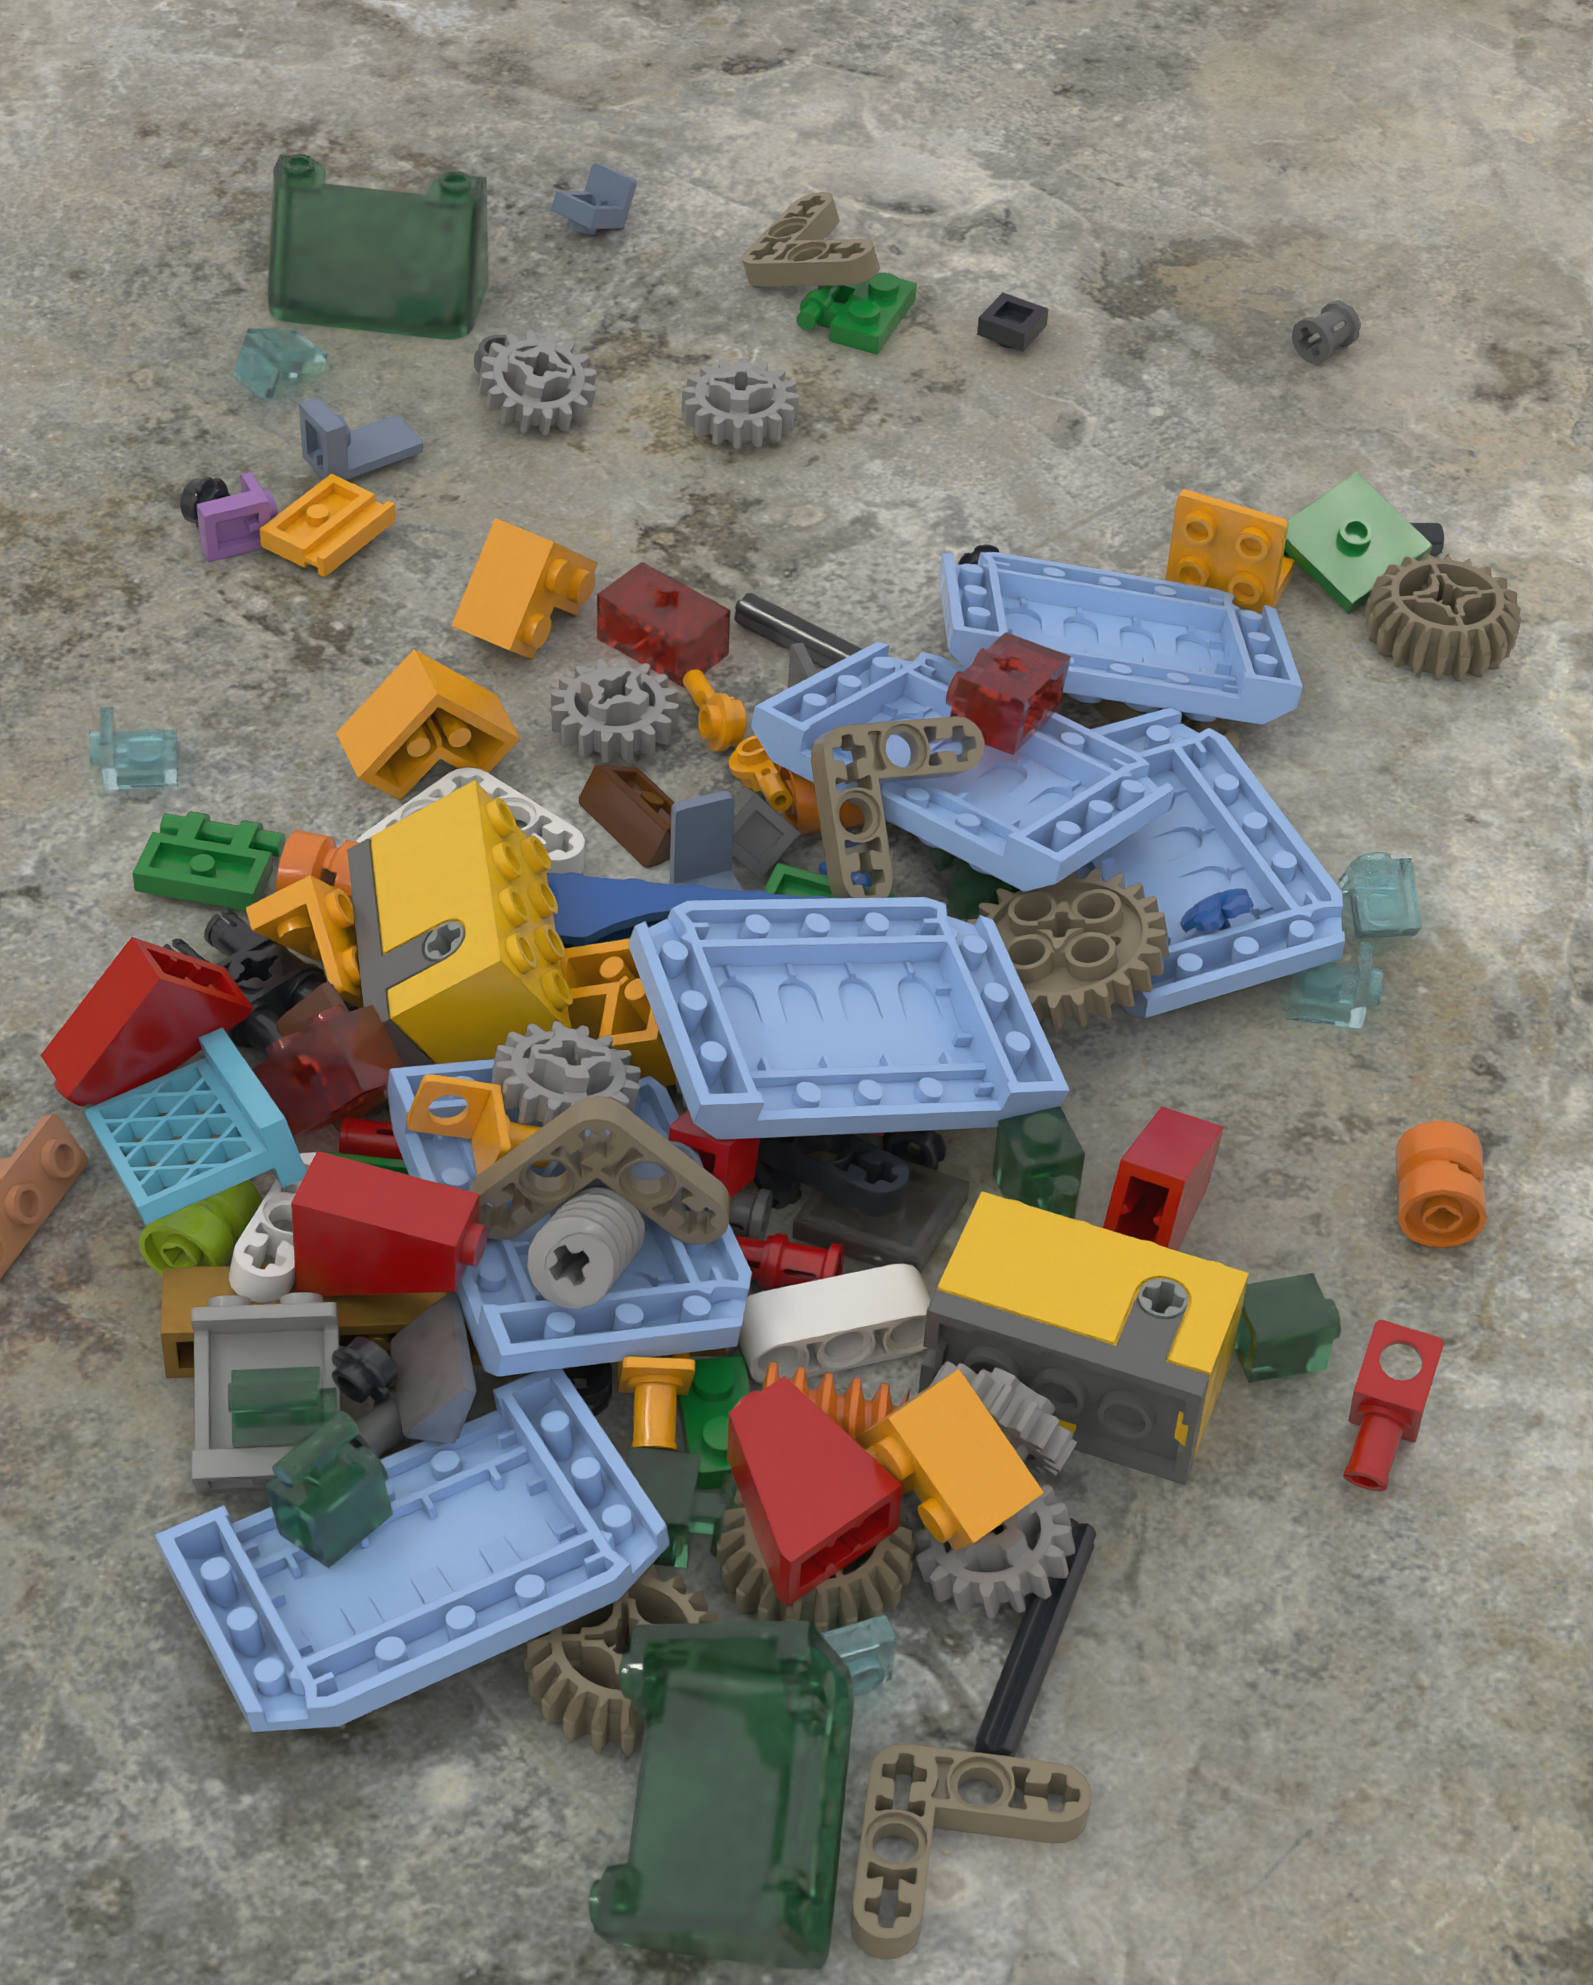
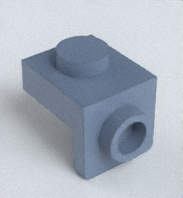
M595 163L591 167L585 191H556L550 211L568 218V227L585 234L595 235L597 229L624 228L637 181L635 178L609 166Z

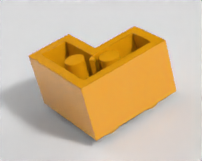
M495 518L451 626L533 660L536 650L545 643L551 630L550 616L554 607L577 616L580 606L589 599L595 586L594 572L598 563L556 542Z
M415 649L336 732L358 779L399 800L418 783L439 759L459 769L467 767L478 768L489 773L521 740L496 694Z
M630 939L566 948L565 958L561 959L563 977L573 997V1003L568 1006L571 1029H578L581 1025L587 1026L589 1028L588 1037L595 1040L609 1035L613 1038L611 1048L629 1050L632 1053L629 1065L640 1067L641 1074L639 1079L651 1076L663 1086L676 1085V1075L628 946Z
M960 1369L926 1388L855 1438L863 1449L903 1484L902 1495L914 1490L922 1502L917 1508L922 1522L936 1540L941 1543L948 1541L954 1551L975 1543L1044 1493Z

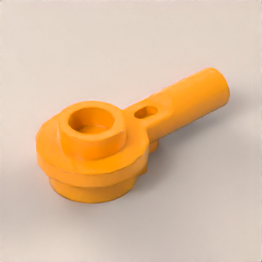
M690 670L685 674L683 684L700 709L698 716L700 737L707 741L709 748L713 752H725L730 746L737 747L743 741L746 732V712L742 701L730 697L726 693H716L701 670Z
M756 735L740 742L736 751L732 753L728 760L731 773L740 779L743 786L752 788L754 792L762 791L769 805L775 811L782 812L789 809L793 798L778 772L779 765L771 761Z

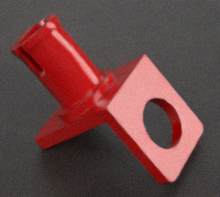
M1378 1320L1375 1323L1353 1391L1348 1418L1350 1423L1359 1426L1351 1457L1343 1474V1477L1348 1482L1371 1491H1385L1387 1489L1388 1476L1400 1440L1403 1439L1409 1442H1416L1427 1398L1444 1346V1342L1440 1337L1385 1320ZM1395 1344L1408 1345L1419 1354L1422 1362L1419 1373L1407 1380H1395L1389 1377L1382 1370L1380 1364V1356L1386 1348Z

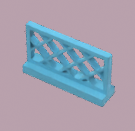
M223 1028L198 1037L206 1058L83 1110L90 1128L145 1225L269 1170L273 1172L283 1188L303 1180L306 1174L305 1166L285 1117ZM206 1111L204 1114L195 1115L197 1112ZM167 1113L165 1116L157 1117L159 1114ZM212 1135H221L219 1138H210ZM173 1137H181L180 1140H171ZM143 1138L141 1142H133L135 1139ZM188 1161H197L195 1164L185 1165ZM158 1162L155 1166H147L149 1163Z

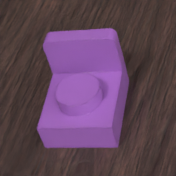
M252 472L240 474V494L197 504L201 550L208 562L264 549L261 547L260 528L277 516L278 512L271 491L269 489L262 490Z

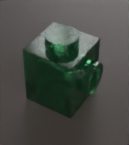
M1314 1273L1247 1284L1234 1350L1248 1383L1327 1369L1333 1341L1338 1339L1341 1334V1321L1337 1306L1331 1298L1325 1299Z

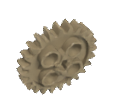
M1095 867L1086 878H1078L1077 871L1056 884L1025 892L1020 890L1012 893L999 888L996 890L999 905L981 903L979 905L980 915L993 919L1038 1021L1040 1022L1042 1018H1051L1054 1030H1060L1067 1017H1074L1081 1028L1086 1027L1088 1013L1095 1011L1105 1019H1111L1112 1004L1117 1002L1132 1008L1135 1006L1133 990L1150 993L1153 990L1151 976L1163 975L1165 972L1162 958L1169 956L1164 912H1159L1155 896L1145 898L1141 883L1126 888L1124 874L1118 873L1104 882L1102 881L1100 868ZM969 919L967 923L975 925L977 919Z

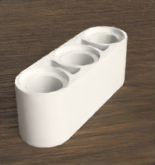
M904 1263L891 1264L767 1290L747 1297L738 1343L751 1378L761 1384L764 1382L770 1361L778 1362L780 1378L785 1376L790 1381L798 1366L806 1368V1375L809 1378L823 1375L826 1371L836 1372L911 1356L927 1349L923 1347L926 1312L931 1298L919 1271L914 1266Z

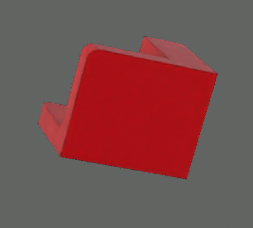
M689 1110L670 1125L668 1139L683 1143L697 1150L703 1168L721 1181L728 1189L730 1200L755 1178L760 1138L717 1140L693 1123Z

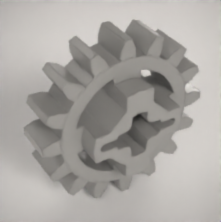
M527 330L525 340H519L515 335L509 333L506 334L504 346L493 342L490 345L489 356H483L478 392L479 395L487 396L485 406L487 411L502 410L500 423L503 425L510 423L512 420H517L520 422V432L526 434L530 426L535 425L539 427L540 432L545 436L549 434L550 425L556 424L559 429L566 432L569 431L571 418L579 422L585 420L587 408H592L594 401L596 370L587 368L589 362L587 353L573 355L575 344L573 341L569 340L562 345L556 344L555 333L549 332L544 340L537 339L533 330Z
M741 358L739 362H733L732 366L725 359H721L717 369L702 365L700 366V376L689 375L687 377V387L682 388V412H684L685 425H695V435L697 437L705 436L709 433L712 434V444L719 445L726 439L736 449H740L742 444H747L748 441H751L757 448L762 447V439L764 437L774 441L781 440L782 430L792 431L794 429V419L798 418L799 394H796V382L785 381V371L782 369L771 373L768 372V363L764 361L756 367H752V363H748L746 358Z
M602 658L597 659L596 669L589 670L579 664L575 666V679L561 676L559 678V690H552L551 692L552 731L561 733V744L564 747L578 743L579 756L583 758L590 755L593 751L600 753L603 763H608L613 754H621L627 763L633 762L634 752L638 750L652 756L655 754V742L668 745L671 742V730L678 729V691L676 688H668V676L666 674L650 677V665L647 663L634 669L629 667L628 659L621 658L617 667H609Z
M554 1021L552 1030L544 1032L539 1026L532 1023L528 1024L525 1036L510 1032L507 1035L506 1045H498L491 1083L501 1086L505 1110L517 1108L520 1110L518 1123L525 1125L536 1120L543 1123V1127L577 1101L592 1096L612 1098L634 1113L640 1085L638 1084L641 1074L640 1067L629 1065L632 1056L629 1050H611L613 1038L609 1035L600 1037L597 1040L588 1037L589 1028L587 1026L581 1025L578 1029L565 1028L561 1022Z
M946 1362L944 1366L942 1365L931 1385L960 1369L1023 1463L1041 1474L1043 1471H1046L1052 1476H1056L1058 1472H1061L1077 1442L1071 1439L1073 1436L1071 1431L1058 1425L1060 1420L1052 1415L1056 1408L1048 1398L1028 1388L1016 1376L996 1367L992 1373L982 1369L979 1374H976L961 1363L958 1366L950 1362Z
M1049 1484L1041 1486L1044 1492L1042 1495L975 1543L957 1551H954L952 1548L949 1552L950 1543L948 1541L941 1543L936 1540L925 1525V1529L915 1531L913 1538L915 1539L918 1553L916 1559L924 1583L931 1582L935 1599L942 1602L954 1595L958 1613L964 1615L973 1608L975 1603L984 1604L987 1618H995L1000 1603L1010 1602L1012 1607L1018 1613L1025 1611V1595L1033 1592L1044 1599L1050 1597L1051 1591L1047 1578L1049 1576L1066 1578L1069 1571L1065 1557L1075 1554V1544L1068 1510L1065 1503H1056L1053 1487ZM1040 1533L1039 1541L1037 1542L1036 1536Z

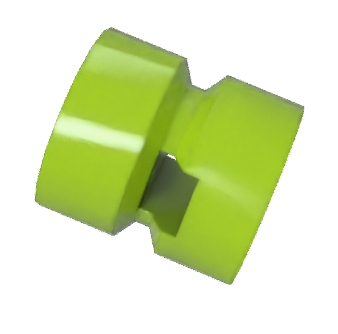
M193 1161V1162L189 1163L188 1165H190V1164H195L197 1161ZM246 1180L146 1225L138 1239L140 1252L147 1264L162 1277L164 1268L227 1266L233 1256L237 1241L262 1203L261 1196L256 1187L249 1180Z

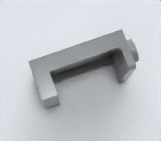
M302 1292L281 1296L280 1304L251 1305V1299L248 1297L224 1295L208 1299V1307L191 1308V1324L194 1330L195 1450H191V1479L197 1493L316 1488L342 1477V1456L339 1444H336V1436L341 1432L340 1389L332 1379V1372L337 1367L333 1365L331 1359L332 1353L340 1348L337 1304L335 1302H323V1296L320 1294Z

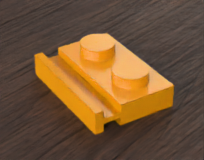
M331 473L260 528L261 547L304 568L311 564L318 568V575L325 578L396 521L395 503L388 500L381 504L375 501L374 493Z

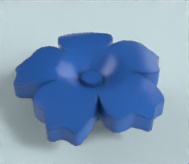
M1237 888L1225 890L1222 893L1218 892L1200 900L1186 911L1180 921V926L1185 933L1195 927L1197 931L1204 930L1207 934L1215 929L1220 931L1231 927L1228 918H1236L1240 914L1249 913L1250 908L1254 904L1249 897L1247 889Z

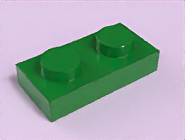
M744 1355L695 1360V1373L688 1395H677L692 1491L737 1487L727 1460L729 1412L733 1410L740 1399L750 1393Z

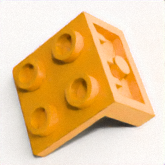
M1184 489L1180 492L1176 501L1165 580L1219 589L1234 594V605L1262 613L1264 605L1275 608L1292 578L1295 560L1283 557L1288 521L1284 518Z
M309 875L246 907L252 931L317 962L323 961L328 981L334 985L341 999L364 1010L352 896Z

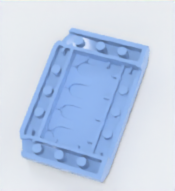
M980 552L978 564L955 565L953 553H942L938 578L948 651L973 678L1009 683L1014 689L1030 694L1042 693L1044 689L1064 692L1071 698L1085 703H1098L1102 699L1125 702L1128 707L1147 713L1158 711L1159 708L1166 709L1172 707L1177 711H1181L1185 716L1201 722H1212L1216 718H1224L1264 725L1298 707L1303 685L1275 608L1264 605L1261 615L1255 611L1241 610L1240 607L1233 604L1234 594L1219 589L998 552Z
M875 642L756 705L754 709L751 728L771 761L813 783L811 749L813 744L823 733L837 727L851 724L953 716L965 717L974 722L981 730L985 741L984 754L980 763L973 769L951 777L880 783L885 822H890L916 835L927 846L941 848L968 862L974 870L983 874L993 875L1024 892L1058 883L1170 810L1175 790L1168 782L1158 787L1147 776L1150 764L1139 753L990 680L973 678L964 667L941 656L921 652L914 662L888 657L890 645ZM891 735L886 743L887 756L894 765L905 768L911 756L909 745L902 737ZM948 738L936 744H931L930 755L941 751H953L958 755L962 753V746L960 742H953ZM840 747L833 749L834 760L844 761L845 765L853 762L851 751H843ZM844 781L836 785L838 793L858 787L857 781L846 785Z
M1172 707L1090 729L1139 753L1150 764L1147 776L1158 787L1168 782L1175 790L1170 810L1076 870L1078 878H1086L1095 867L1100 868L1102 881L1104 882L1118 873L1124 874L1126 888L1141 883L1145 898L1155 896L1159 912H1164L1169 956L1162 958L1165 972L1163 975L1151 976L1153 990L1150 993L1133 990L1135 1006L1132 1008L1123 1006L1129 1015L1148 1018L1342 959L1345 943L1344 931L1342 932L1341 923L1343 909L1342 891L1227 738L1210 728L1198 733L1181 723L1182 713ZM1229 889H1247L1254 906L1250 908L1249 913L1240 914L1236 918H1228L1231 925L1230 928L1220 931L1215 929L1208 934L1204 930L1197 931L1196 927L1186 933L1182 930L1180 926L1182 917L1186 911L1200 900Z
M927 897L686 901L671 908L667 919L649 928L646 921L636 925L628 943L630 952L692 1121L717 1140L1024 1126L1061 1108L1070 1091L993 919L979 915L975 925L947 916L945 903Z
M495 1059L390 1069L387 1093L392 1130L410 1176L469 1191L472 1181L477 1177L471 1139L411 1131L407 1127L406 1118L422 1078L425 1075L434 1074L491 1083ZM651 1076L639 1079L640 1090L634 1114L670 1141L668 1139L669 1127L679 1118V1115L667 1089ZM446 1095L434 1100L428 1110L434 1116L450 1118L462 1113L467 1107V1101L459 1096ZM518 1108L505 1110V1114L508 1115L510 1122L518 1123L520 1110ZM536 1120L532 1121L531 1123H528L530 1125L536 1126L543 1125V1123ZM531 1166L529 1167L534 1173L540 1176L545 1169ZM512 1199L505 1203L508 1207H511ZM686 1205L685 1210L690 1212L692 1209ZM707 1207L704 1209L706 1212L710 1211ZM550 1213L511 1239L495 1240L487 1238L485 1251L477 1267L467 1265L458 1288L454 1292L455 1295H458L465 1322L484 1371L496 1376L617 1362L623 1361L624 1357H657L737 1347L752 1272L730 1225L728 1224L727 1231L720 1239L708 1244L695 1245L684 1243L675 1238L642 1213L645 1221V1238L638 1254L600 1300L594 1305L580 1309L559 1307L545 1299L533 1285L527 1268L528 1249L536 1233L551 1218Z
M562 1368L537 1371L494 1389L493 1394L497 1410L465 1423L460 1437L456 1439L455 1444L425 1440L235 1523H231L229 1513L223 1505L155 1534L161 1556L252 1732L341 1726L619 1600L670 1545L667 1525Z

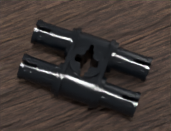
M224 909L221 911L222 917L229 924L221 919L218 914H215L205 928L204 938L208 944L228 956V958L216 965L226 968L254 1008L246 1019L227 1032L228 1036L238 1046L256 1048L283 1072L293 1073L295 1072V1066L287 1058L293 1061L296 1066L299 1067L279 1033L277 1022L286 1012L312 991L327 982L324 971L315 964H306L290 952L287 947L252 931L251 927L231 909ZM172 940V946L180 953L207 961L196 953L184 940ZM165 944L163 946L164 948L175 951L171 948L169 944ZM343 1000L358 1026L362 1018L361 1009Z

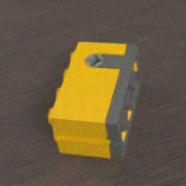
M474 780L371 836V840L367 838L347 849L366 1032L403 1067L495 1059L498 1045H506L507 1035L510 1032H515L525 1036L528 1024L534 1023L544 1032L552 1030L554 1021L561 1022L565 1028H571L568 1006L573 1003V997L562 973L561 959L565 958V948L555 929L553 915L558 912V904L549 887L546 870L551 868V860L539 838L535 835L527 837L517 826L514 815L504 800L499 797L493 800L478 782Z
M981 1191L938 1284L937 1290L927 1308L923 1347L928 1348L921 1363L918 1394L930 1387L942 1365L944 1366L946 1362H950L955 1366H958L959 1363L964 1364L976 1374H979L982 1369L991 1373L995 1367L1016 1376L1021 1383L1037 1394L1048 1398L1054 1404L1056 1409L1052 1415L1060 1420L1058 1425L1073 1433L1071 1439L1077 1442L1074 1450L1185 1485L1232 1362L1249 1273L1225 1266L1216 1261H1208L1162 1247L1151 1241L1136 1239L1091 1225L1082 1220H1074L1028 1206L1017 1200H1009Z

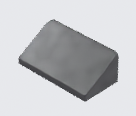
M446 1294L403 1328L392 1339L389 1347L391 1358L398 1369L395 1386L402 1431L405 1437L455 1444L456 1439L460 1437L477 1390L461 1303L458 1300V1295Z

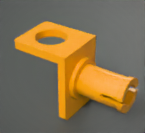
M427 1074L422 1078L406 1118L407 1127L411 1131L471 1139L477 1176L542 1128V1126L510 1122L508 1115L505 1114L500 1085ZM446 1095L459 1096L467 1101L465 1110L459 1115L450 1118L434 1116L428 1109L434 1100ZM551 1160L537 1161L531 1167L546 1168Z
M689 1353L674 1354L672 1358L624 1357L623 1361H618L617 1392L634 1393V1427L631 1453L643 1457H668L676 1454L677 1395H688L695 1373V1360L689 1359Z

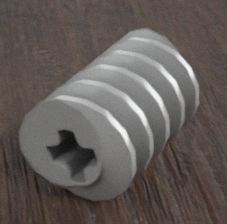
M594 1185L578 1191L566 1200L549 1221L543 1225L542 1229L536 1233L528 1249L527 1268L533 1285L545 1299L559 1307L580 1309L594 1305L608 1292L621 1273L625 1271L633 1258L638 1254L645 1238V1221L642 1213L609 1186Z

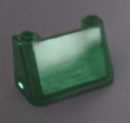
M306 154L279 155L273 170L267 291L268 308L273 317L290 323L441 340H454L471 333L489 284L487 177L472 176L461 171H449L433 180L425 195L326 184V168L311 156Z
M810 1621L633 1625L630 1652H626L620 1662L619 1683L623 1696L626 1699H631L637 1713L645 1720L628 1862L611 1863L606 1867L601 1879L594 1881L589 1895V1914L594 1926L593 1931L608 1944L789 1970H821L829 1956L832 1939L854 1714L853 1682L846 1663Z

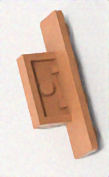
M57 1114L42 1116L12 1156L0 1159V1279L88 1165L87 1155Z

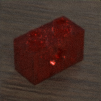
M640 562L597 594V639L641 664H649L651 670L658 674H666L669 680L685 688L683 678L687 672L698 669L705 673L729 655L731 610L648 564Z
M1005 632L988 649L982 648L977 653L973 663L964 672L958 671L952 678L946 694V705L952 707L950 717L958 716L971 720L981 730L985 745L1014 755L1059 709L1071 656Z
M338 1004L319 1012L306 1021L310 1029L308 1033L304 1035L302 1031H297L273 1042L266 1047L270 1058L252 1069L285 1117L293 1139L329 1127L387 1090L390 1069L404 1067L373 1004L348 1013L343 1004Z

